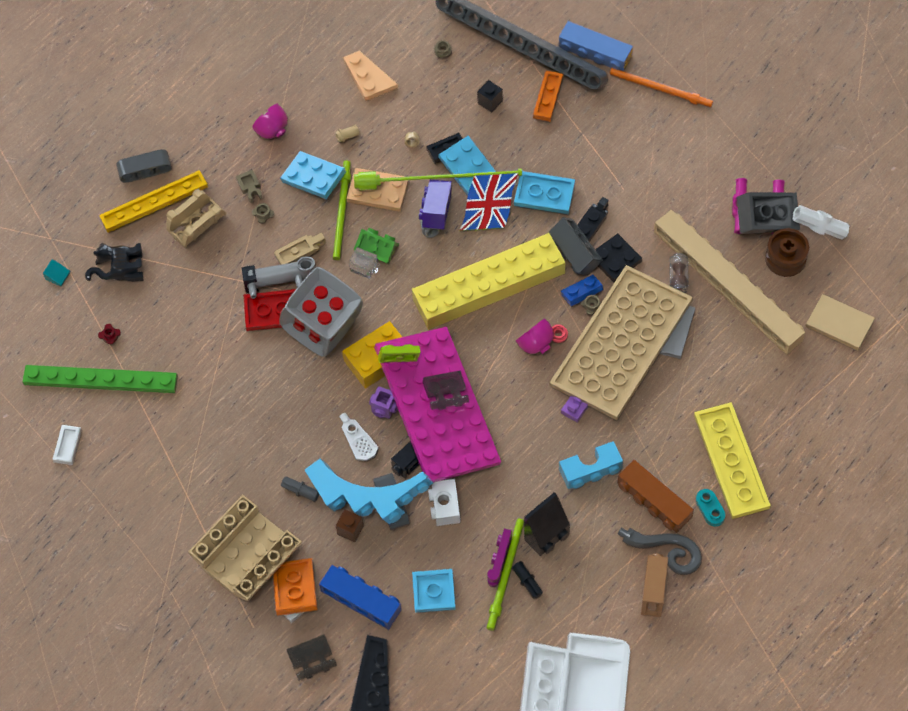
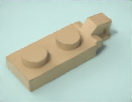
M322 233L314 237L312 235H305L276 250L274 254L280 265L297 262L300 258L308 257L320 250L319 248L326 244V240Z

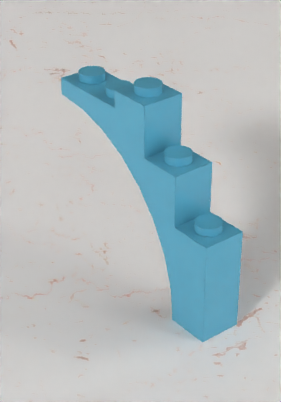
M318 459L305 469L325 504L333 511L343 508L346 502H348L357 515L364 517L371 514L373 509L376 508L381 518L388 524L397 522L405 513L401 506L409 504L416 495L427 491L429 486L433 484L430 477L422 471L411 479L396 485L364 487L339 478L322 459Z

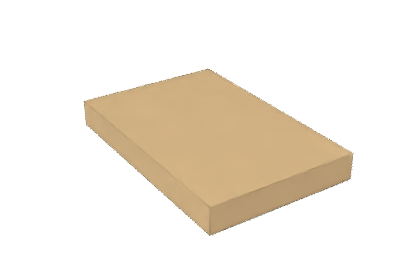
M822 294L806 323V327L858 351L875 318Z

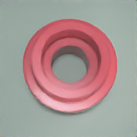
M560 324L552 327L554 332L552 341L555 343L564 342L568 337L567 329Z

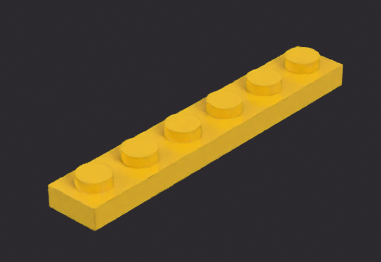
M198 170L99 216L107 233L191 196L197 189L204 190L208 188V185L201 171Z

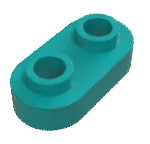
M710 489L700 490L696 495V504L705 521L713 527L722 525L725 520V511L715 493ZM703 496H708L710 499L705 500ZM716 512L719 516L715 517L712 513Z

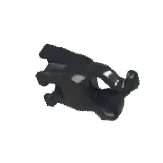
M101 243L97 250L93 252L97 257L95 264L98 265L111 260L110 272L105 273L97 267H91L85 272V279L87 281L91 280L92 274H97L98 277L104 280L144 281L143 272H138V268L142 267L141 243H137L135 247L122 245L110 247L105 243ZM132 259H137L135 262H129Z

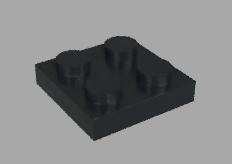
M618 233L595 249L603 260L598 267L613 283L626 265L634 268L642 262V257Z

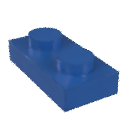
M591 275L561 290V295L570 306H573L585 300L587 296L603 291V285L594 275Z

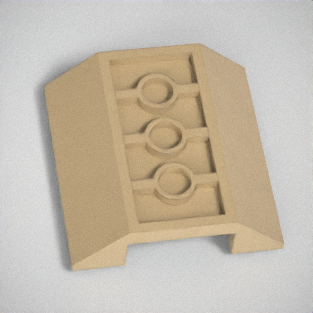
M242 495L189 550V554L207 574L234 596L249 601L302 544V541L288 530L283 532L259 513L257 505Z

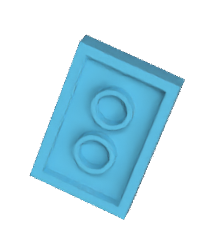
M469 136L463 138L438 156L451 174L496 172ZM474 177L454 178L468 196Z
M300 151L280 179L285 184L327 199L346 171L344 167Z
M522 171V176L519 177L514 206L569 214L575 179Z

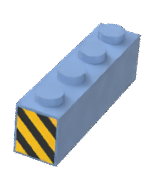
M567 21L559 35V48L610 68L624 71L632 57V45Z

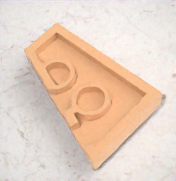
M361 51L343 57L365 101L398 88V84Z

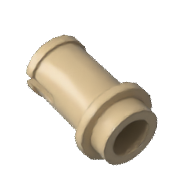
M357 125L343 130L338 129L335 135L338 142L342 141L344 143L347 139L360 136Z

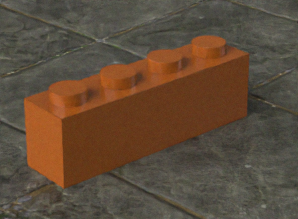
M633 460L618 475L617 483L619 488L624 492L630 493L639 505L643 504L653 517H658L662 520L667 529L678 533L693 517L694 509L637 461Z

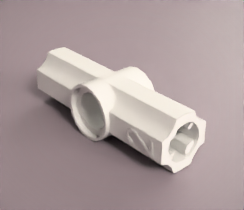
M799 205L793 212L792 219L795 222L808 226L819 234L824 235L826 233L843 240L849 233L850 226L846 222L837 220L824 211H814Z

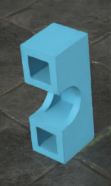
M614 441L595 448L597 462L593 465L583 464L578 455L559 461V471L567 489H577L589 481L596 482L605 475H614L620 472L623 467V460Z

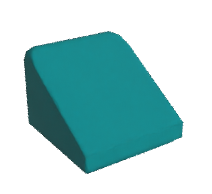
M52 259L44 270L43 275L45 280L62 286L71 271Z

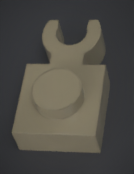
M253 170L236 176L243 194L248 193V199L251 203H253V195H258L262 199V193L258 189L260 184Z

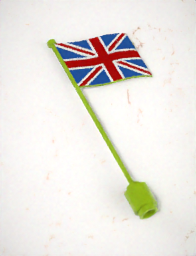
M522 168L518 169V171L380 178V175H376V171L358 172V174H354V187L359 189V191L377 190L380 182L474 177L468 192L465 218L459 231L503 229L509 217L512 191L517 176H522Z

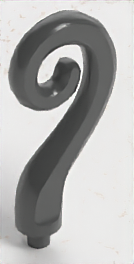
M622 527L618 532V535L624 538V543L635 548L645 549L675 544L687 549L691 554V561L685 566L679 565L675 561L676 557H685V550L675 548L667 555L669 568L677 574H691L701 565L702 556L699 547L686 536L672 533L644 535L632 528L627 531Z

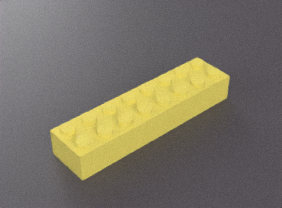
M550 233L413 288V301L429 330L565 274V261Z

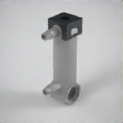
M302 257L297 262L255 269L254 265L241 267L245 291L254 299L259 291L258 287L295 281L298 288L309 273L316 268L313 258Z

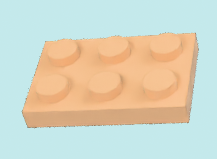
M355 168L354 174L371 170ZM376 171V175H380V178L405 177ZM353 174L347 202L401 212L409 180L380 182L377 190L359 191V189L354 187Z

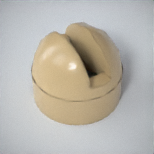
M408 132L406 134V146L416 147L419 145V136L416 132Z

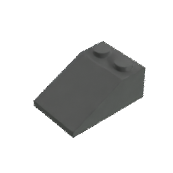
M748 192L737 197L740 234L771 233L785 228L800 230V223L792 219L793 212L798 207L797 193Z

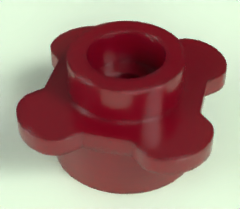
M106 324L103 331L98 333V337L107 344H113L117 341L118 336L121 335V331L113 328L111 324Z

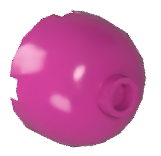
M277 103L269 107L266 114H261L252 125V129L265 139H272L276 136L280 138L286 132L284 128L288 123V117L283 108Z
M544 318L519 337L516 343L528 354H536L539 351L543 354L551 348L549 344L554 337L553 328Z

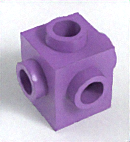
M378 386L369 402L372 413L379 418L385 417L390 419L392 413L395 414L398 407L391 390Z

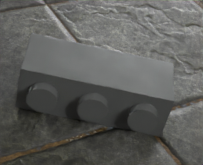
M563 217L549 231L556 246L562 250V256L572 264L571 268L575 273L589 275L603 261L573 219Z

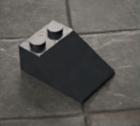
M555 492L524 516V540L539 556L549 553L555 547L554 544L559 540H565L570 534V523Z

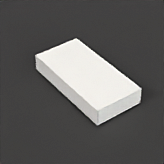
M61 426L53 456L54 463L73 465L82 432L81 427Z

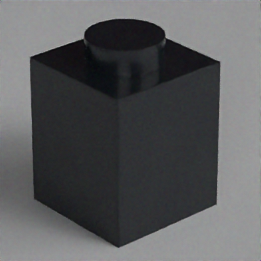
M488 80L477 91L478 104L492 113L503 101V89Z

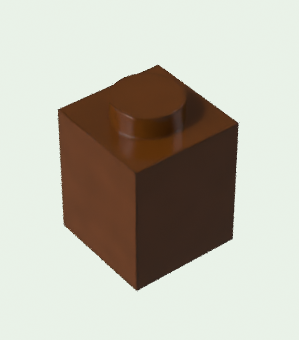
M344 509L336 524L337 535L356 542L364 527L362 516Z

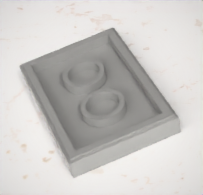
M688 307L659 354L681 359L695 307Z

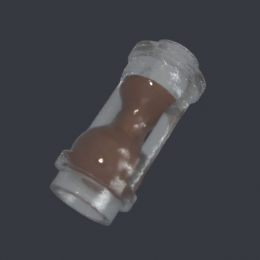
M675 253L669 258L670 286L686 293L689 288L688 257L683 253Z

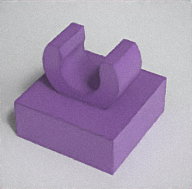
M570 396L562 408L561 414L578 423L587 410L588 404L582 402L577 397Z

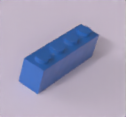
M331 565L319 583L320 591L389 630L402 611L400 601L392 595L388 597L383 594L382 590L374 585L371 587L365 584L366 582L362 578L349 575L348 571L343 567L338 566L337 568Z

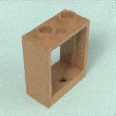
M661 554L648 555L641 615L661 617L668 557H664Z

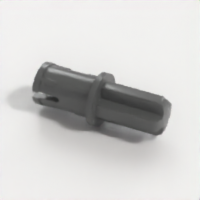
M286 476L281 482V487L296 493L298 497L301 495L316 502L320 495L316 489L305 485L303 481L300 483Z

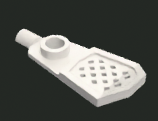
M346 413L341 414L342 429L356 460L368 461L375 457L378 451L376 443L356 420L350 419ZM350 427L356 428L354 431H349Z

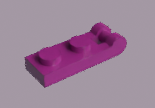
M504 529L503 534L498 535L496 546L499 547L498 552L493 553L491 564L494 566L487 573V583L490 587H497L499 585L512 538V530Z

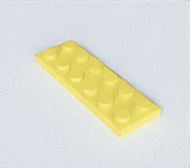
M732 402L694 412L696 423L731 518L735 519L770 509L771 505Z

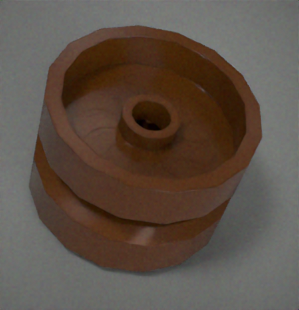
M791 228L780 229L771 235L765 255L766 265L770 271L779 276L791 277L799 274L805 268L810 248L805 235Z

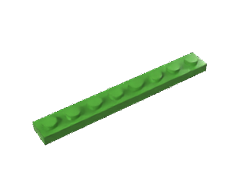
M25 365L23 384L29 386L175 393L178 376L177 373Z

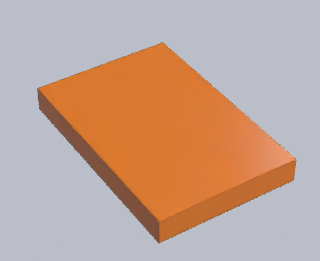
M312 558L284 562L273 574L277 616L317 610Z

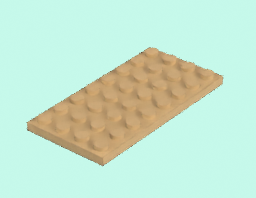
M626 265L551 379L550 386L568 396L579 398L588 406L617 420L690 306L693 297Z

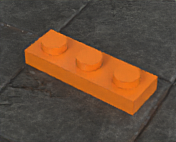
M545 71L533 113L534 119L551 122L563 80L562 73Z

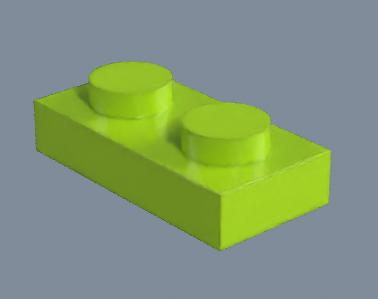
M407 344L404 346L386 345L381 347L378 354L379 363L417 362L421 353L420 346Z

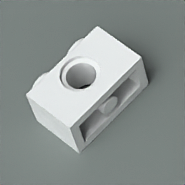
M455 479L434 482L432 489H428L429 500L434 501V507H431L432 519H436L437 526L460 523ZM443 500L449 502L446 505L439 504V502Z

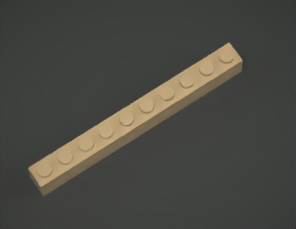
M670 210L655 222L654 232L784 353H790L803 342L805 336L803 327L791 320L787 312L779 309L774 300L767 298L758 286H754L745 274H741L732 262H728L719 250H715L706 238H702L697 234L694 227L685 223L681 215Z

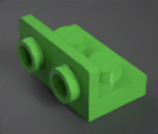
M368 228L367 231L361 229L354 250L389 264L395 247L399 246V243L394 242L396 238L386 234L384 237L378 235L379 231Z

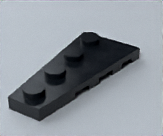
M367 635L350 711H389L387 639Z

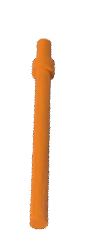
M614 68L610 70V75L689 100L692 104H701L707 107H712L713 100L700 97V94L694 92L691 94Z

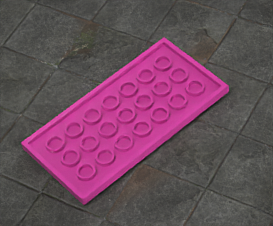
M447 327L375 344L374 348L377 356L381 347L386 345L404 346L411 344L413 346H420L421 353L417 362L381 363L420 467L433 483L500 465V457Z

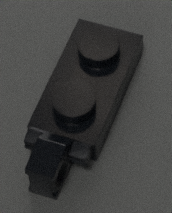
M604 197L600 199L597 205L593 204L590 206L578 223V227L589 242L606 219L608 213L606 209L609 206V200Z

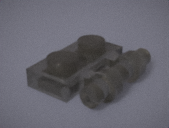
M460 370L424 377L422 380L427 397H436L437 400L430 402L431 410H443L453 405L458 407L462 406L463 403L469 402L468 395L461 396L460 394L461 391L466 389ZM452 393L453 398L444 399L443 395Z
M325 635L286 649L294 670L301 667L303 671L296 673L298 681L305 678L308 680L313 678L312 675L322 671L324 673L328 672L330 668L337 666L334 658L328 661L325 659L332 655ZM320 661V664L309 668L308 664Z

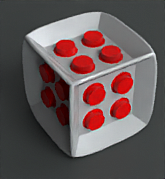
M316 267L302 281L281 311L279 323L288 334L305 347L322 357H326L353 325L356 317L361 312L363 300L352 288L323 268Z

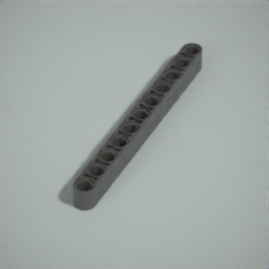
M436 0L435 2L437 8L444 13L591 89H597L608 81V75L604 70L468 0H447L448 5L445 0ZM504 29L507 30L508 36L505 34ZM519 37L522 38L523 44L520 42ZM534 45L538 47V51L535 50ZM580 68L583 69L584 75L581 74ZM595 76L599 78V83L595 80Z

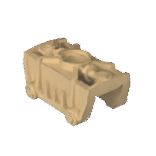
M197 189L193 192L192 197L177 209L170 210L167 213L166 228L186 248L189 243L195 241L206 229L214 223L216 224L222 216H225L226 212L205 192ZM210 203L209 210L201 213V208ZM179 226H185L184 231L173 232Z

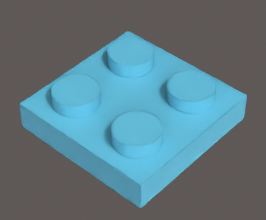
M452 569L412 572L415 613L455 610Z

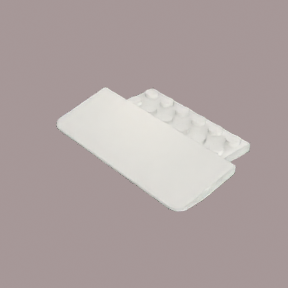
M577 633L568 634L566 649L529 642L520 711H624L630 657L629 645L620 639Z

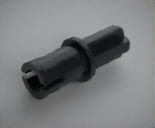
M522 561L512 566V570L521 581V586H525L533 599L539 598L543 591L534 580L535 576L530 574Z

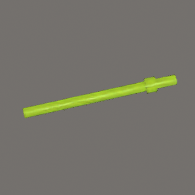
M348 160L343 162L346 173L340 180L341 189L333 250L334 260H340L348 184L351 182V162Z
M520 518L516 521L493 604L490 605V616L486 628L494 631L497 618L501 615L502 600L524 525V520Z

